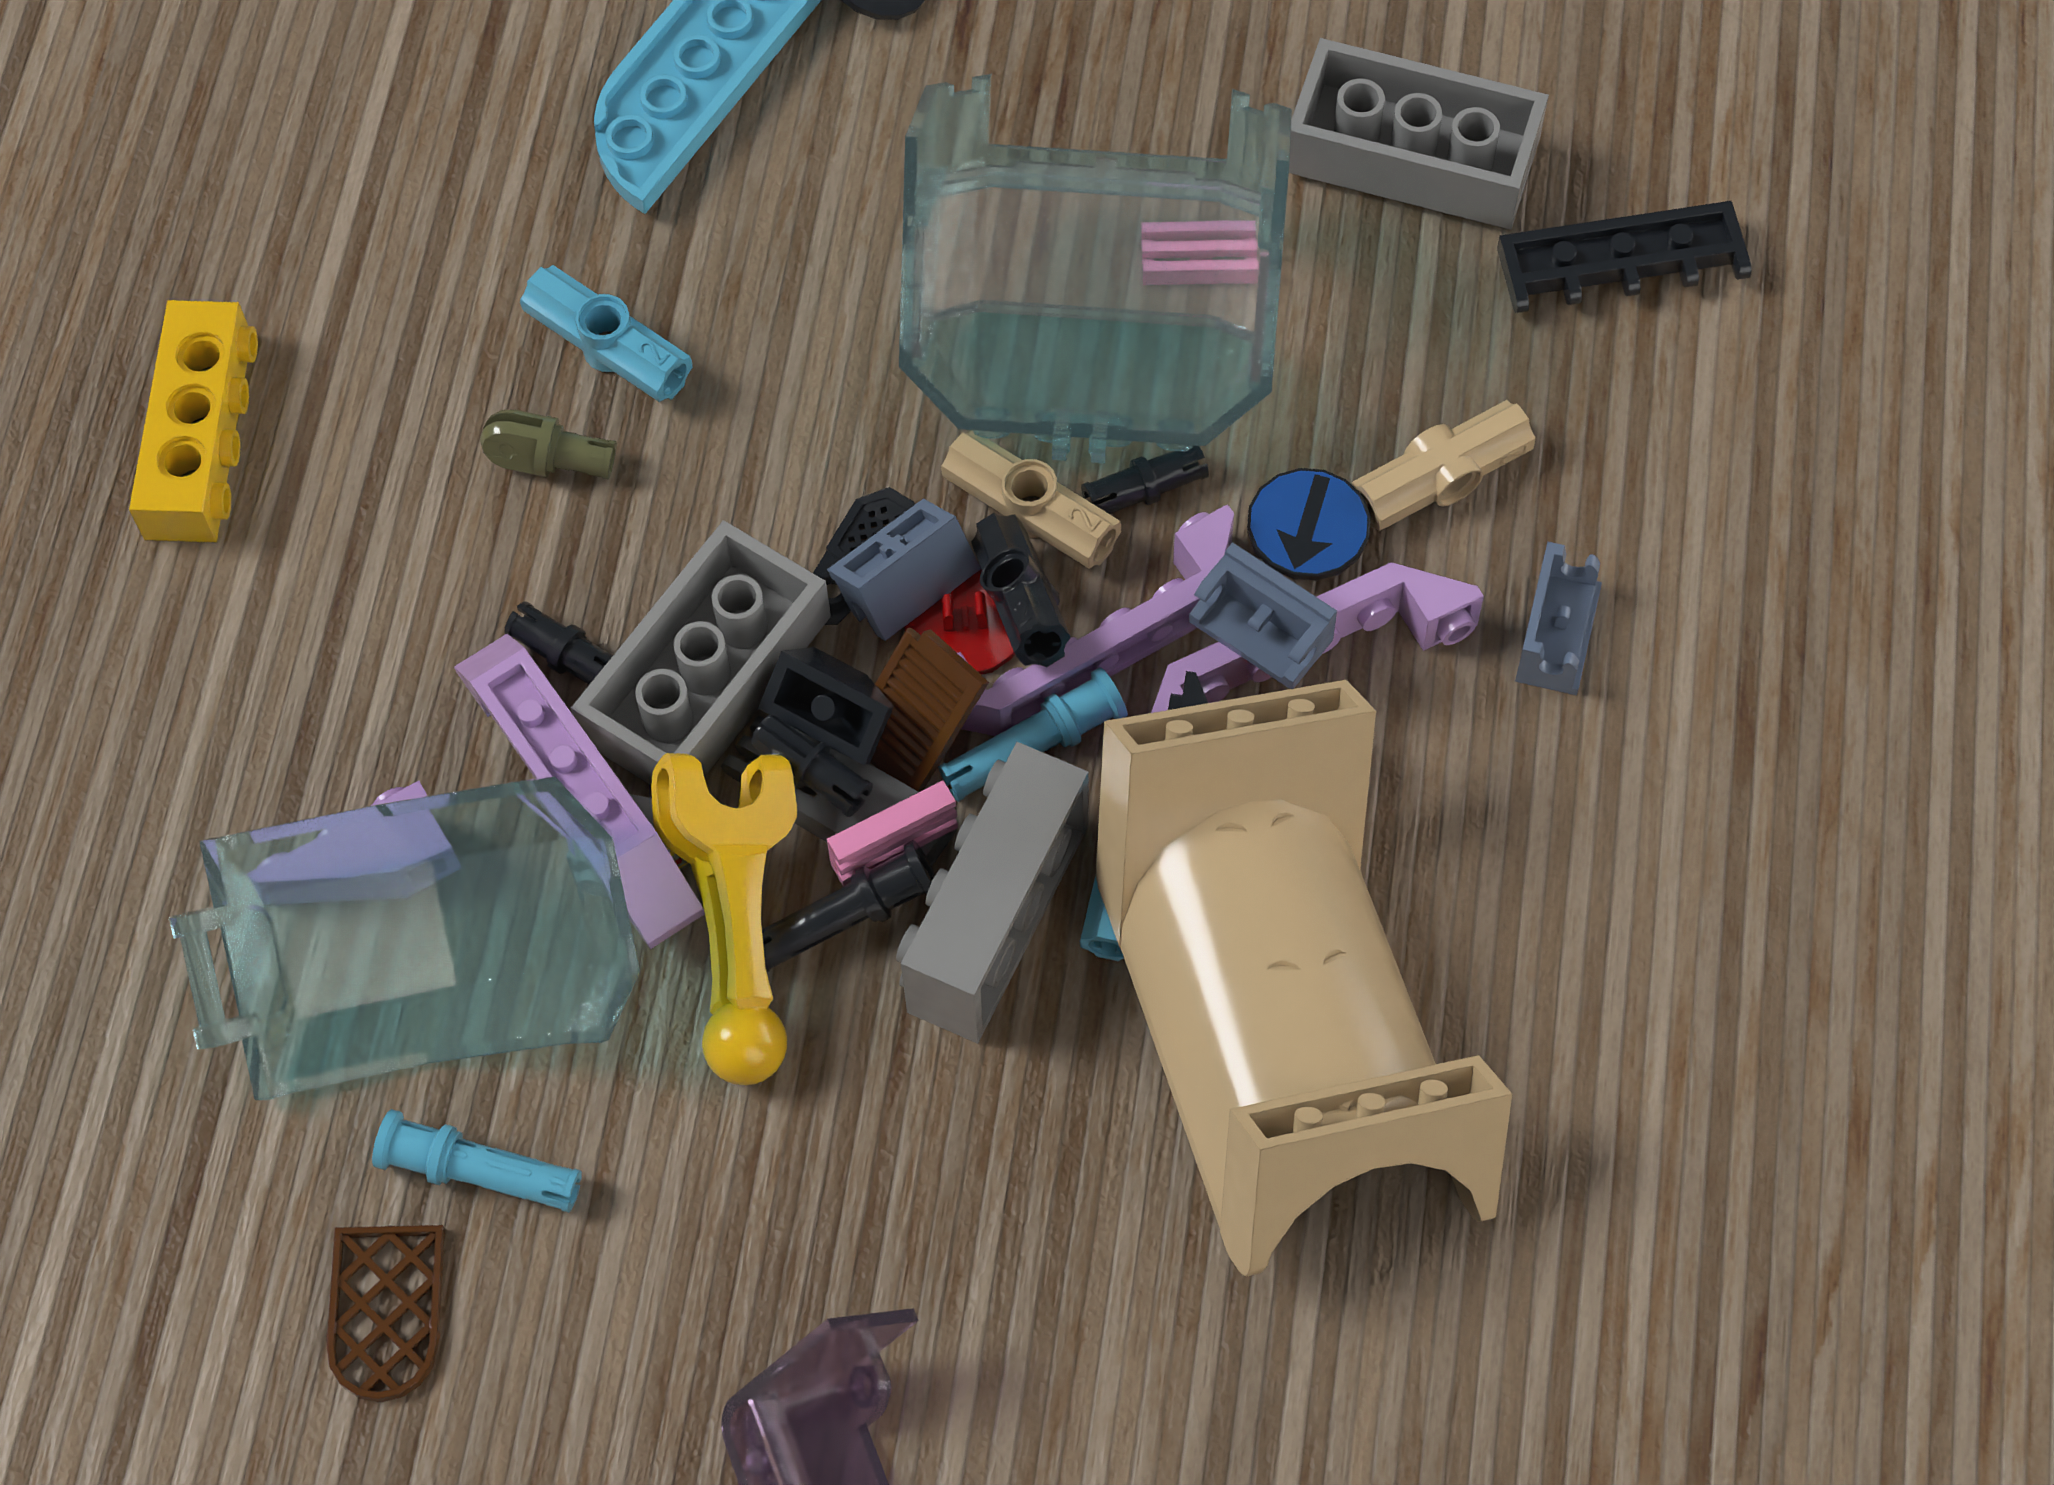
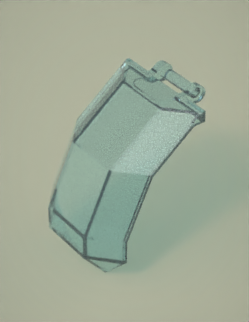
M555 776L520 780L372 805L201 840L199 842L213 906L169 917L173 938L180 937L197 1014L199 1026L193 1028L197 1049H208L242 1040L255 1100H272L298 1091L429 1063L563 1044L602 1043L610 1039L640 973L612 832ZM218 928L221 929L239 1016L225 1019L207 931Z

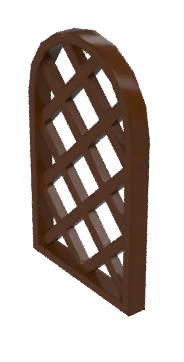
M388 1225L335 1228L328 1332L326 1335L329 1367L340 1385L359 1399L385 1402L402 1398L419 1387L433 1369L441 1337L439 1328L445 1228L443 1225ZM405 1236H427L412 1251L398 1238ZM380 1237L365 1252L351 1239ZM388 1242H391L405 1257L386 1274L371 1258ZM435 1242L434 1269L432 1272L418 1257ZM344 1243L358 1258L341 1273ZM413 1264L427 1280L408 1296L394 1280ZM366 1265L380 1281L364 1296L360 1297L346 1282ZM388 1287L402 1303L383 1320L368 1304ZM341 1289L355 1304L338 1319ZM432 1289L430 1318L416 1303ZM410 1310L425 1326L405 1343L391 1326ZM363 1311L377 1327L357 1344L343 1328ZM385 1334L399 1350L380 1367L365 1351ZM430 1334L429 1347L424 1362L413 1349ZM337 1336L351 1349L339 1363L336 1353ZM407 1356L419 1370L412 1379L399 1386L388 1373ZM358 1357L374 1372L359 1388L347 1381L342 1374ZM381 1380L390 1389L381 1392L370 1391Z

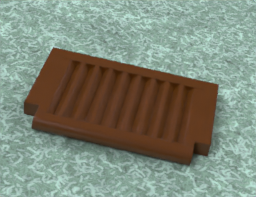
M907 628L875 682V685L892 703L894 708L871 763L876 768L918 792L923 791L989 684V681L931 629L924 631L920 635L914 629Z

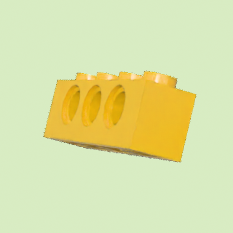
M167 300L129 511L144 540L217 543L221 519L226 520L229 518L231 511V489L227 483L230 466H237L240 458V437L236 430L238 415L245 414L249 404V386L245 378L247 362H255L258 350L256 329L254 326H248L239 302ZM213 366L212 368H210V369H208V370H206V371H202L203 369H205V368H207V367ZM199 418H204L200 422L191 424L193 421ZM190 470H196L194 473L188 476L181 477L184 473Z

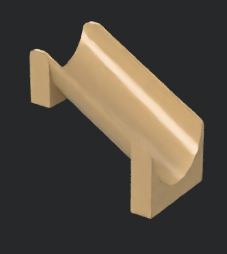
M1347 680L1104 721L1096 861L1098 889L1119 948H1121L1199 1168L1226 1251L1239 1272L1246 1277L1260 1274L1268 1266L1272 1252L1301 1213L1333 1187L1372 1169L1412 1163L1445 1170L1451 1174L1458 1195L1473 1219L1482 1222L1495 1218L1497 1213L1512 1093L1479 1055L1436 1064L1360 871L1376 710Z

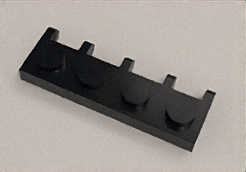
M1732 200L1499 235L1497 246L1515 313L1529 311L1528 295L1563 290L1567 305L1581 304L1582 302L1581 287L1621 281L1625 295L1634 296L1640 294L1639 278L1679 273L1682 284L1686 288L1698 286L1699 269L1732 265L1737 280L1750 278L1752 272L1751 261Z

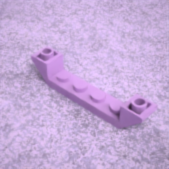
M1228 504L1210 514L1202 512L1192 516L1175 533L1173 563L1185 580L1181 578L1173 579L1160 587L1152 599L1132 610L1130 608H1122L1113 612L1101 623L1098 629L1080 639L1071 637L1064 649L1065 657L1047 668L1042 665L1033 664L1026 669L1017 667L1005 672L994 682L992 688L984 690L961 729L997 736L1040 712V704L1045 702L1044 698L1055 693L1060 697L1091 680V672L1099 667L1103 668L1111 677L1195 630L1197 627L1189 622V614L1200 599L1194 596L1201 582L1225 555L1226 549L1232 543L1234 512ZM959 652L958 654L966 661L962 653Z
M1388 563L1317 596V598L1337 610L1333 641L1322 654L1335 647L1342 637L1362 628L1365 631H1372L1382 627L1395 616L1396 612L1400 613L1423 651L1441 642L1444 645L1455 644L1469 636L1478 625L1484 596L1478 586L1396 563ZM1217 642L1167 666L1151 713L1168 710L1171 693L1183 694L1186 671L1196 672L1208 703L1222 700L1229 693L1230 689L1247 681L1262 682L1272 677L1220 642Z
M505 634L454 666L456 673L487 717L490 715L493 717L606 878L616 901L650 949L705 914L702 905L658 833L521 644L508 634Z

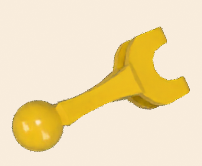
M666 753L660 758L652 773L653 825L665 846L690 863L702 898L709 932L712 970L710 1013L712 1016L708 1020L702 1036L704 1058L711 1070L726 1082L736 1085L757 1084L766 1080L778 1070L787 1050L785 1027L778 1015L769 1008L773 995L765 967L761 905L762 882L767 851L789 833L797 818V803L791 765L781 755H760L746 766L741 775L739 805L736 809L720 804L709 793L701 762L697 758L683 753Z

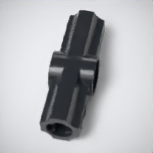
M992 513L976 523L977 532L971 541L982 570L980 584L993 599L1013 651L1019 661L1024 666L1036 664L1047 668L1065 657L1064 649L1066 643L1071 638L1058 608L1060 602L1059 593L1045 576L1021 520L1015 514L1001 516Z

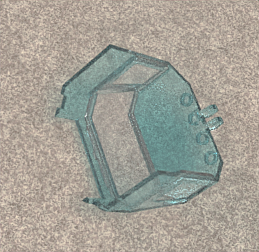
M992 74L972 77V89L954 92V85L947 82L926 85L905 136L899 368L958 429L973 430L975 435L989 439L1003 438L1010 433L1034 434L1036 439L1052 443V460L1061 461L1067 460V455L1071 448V437L1089 438L1088 453L1091 455V463L1105 464L1107 446L1123 447L1131 444L1132 441L1156 443L1158 447L1169 451H1186L1191 449L1193 445L1206 446L1272 392L1290 164L1291 108L1270 103L1265 104L1264 111L1249 107V94L1232 89L1227 159L989 144Z

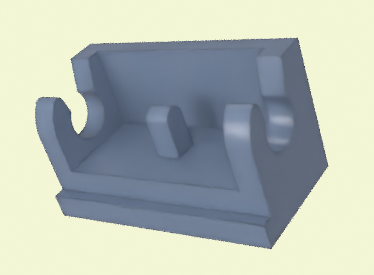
M923 498L827 570L831 578L837 583L848 607L857 620L861 621L867 617L876 636L886 641L942 599L943 595L950 593L981 568L956 516Z
M1232 542L1226 549L1225 555L1197 588L1194 596L1200 600L1189 614V622L1289 689H1294L1333 641L1337 610Z
M1547 542L1515 682L1577 695L1602 582L1597 581L1600 561L1595 555H1589L1585 566H1571L1565 563L1567 555L1565 545Z

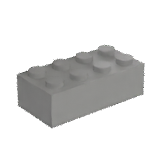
M1320 38L1288 127L1284 172L1511 230L1541 137L1549 95Z
M723 520L571 707L573 716L600 754L650 785L652 784L653 770L660 758L666 753H683L694 756L701 762L705 778L758 710L781 651L807 648L831 617L826 581Z
M1016 742L1006 762L998 759L991 768L983 789V795L987 799L979 815L976 816L970 813L965 818L955 841V850L959 851L949 871L941 868L935 875L926 897V905L930 906L920 927L914 924L909 926L901 940L896 955V961L901 963L902 974L899 985L904 987L907 1013L977 1044L1088 828L1089 772L1019 742Z

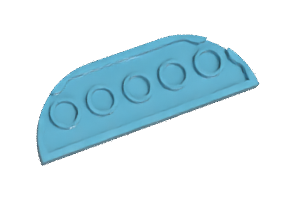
M673 0L612 72L602 88L596 104L594 128L599 159L606 177L621 197L634 208L646 214L821 0Z

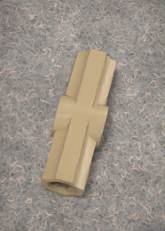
M1505 400L1453 429L1446 424H1440L1425 430L1411 441L1402 456L1352 482V486L1364 498L1370 513V527L1372 526L1381 531L1433 502L1444 507L1462 500L1479 485L1484 475L1534 449L1536 438L1531 430L1529 418L1517 403L1511 404L1508 400Z
M975 430L966 434L962 432L949 447L947 457L941 465L944 478L1004 516L1015 514L1025 526L1029 538H1041L1088 569L1094 565L1100 566L1112 552L1116 539L1121 533V521L1058 483L1054 470L1047 463L1037 459L1021 460ZM1028 496L1040 497L1039 500L1032 502L1021 500Z

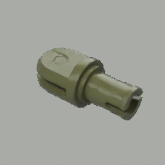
M501 410L491 415L486 421L480 436L483 453L492 463L505 469L545 478L548 477L550 472L554 473L556 468L586 473L608 480L613 469L617 447L615 440L593 438L564 431V426L559 424V418L520 410Z

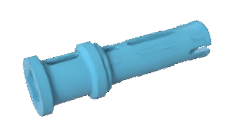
M1099 667L1091 672V680L1060 697L1055 693L1044 698L1045 702L1040 704V712L954 760L938 766L946 786L951 785L952 789H950V792L955 800L959 802L966 795L984 786L994 763L998 759L1006 762L1016 742L1041 752H1045L1059 743L1064 748L1068 745L1073 747L1081 742V735L1104 721L1112 717L1114 719L1127 717L1128 713L1125 703L1106 671Z
M393 1109L389 1110L382 1120L372 1154L373 1167L386 1170L390 1165L425 1174L427 1182L436 1185L441 1183L447 1184L450 1179L463 1181L507 1195L542 1203L568 1213L572 1210L580 1189V1185L575 1183H580L582 1180L581 1170L553 1165L463 1139L462 1133L457 1131V1128L445 1124L440 1129L407 1121L404 1120L402 1112Z

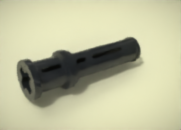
M914 840L906 843L903 853L872 869L865 865L856 869L855 874L851 876L852 883L763 928L762 936L766 972L868 918L873 922H884L891 918L893 909L924 893L927 894L935 873L918 843Z

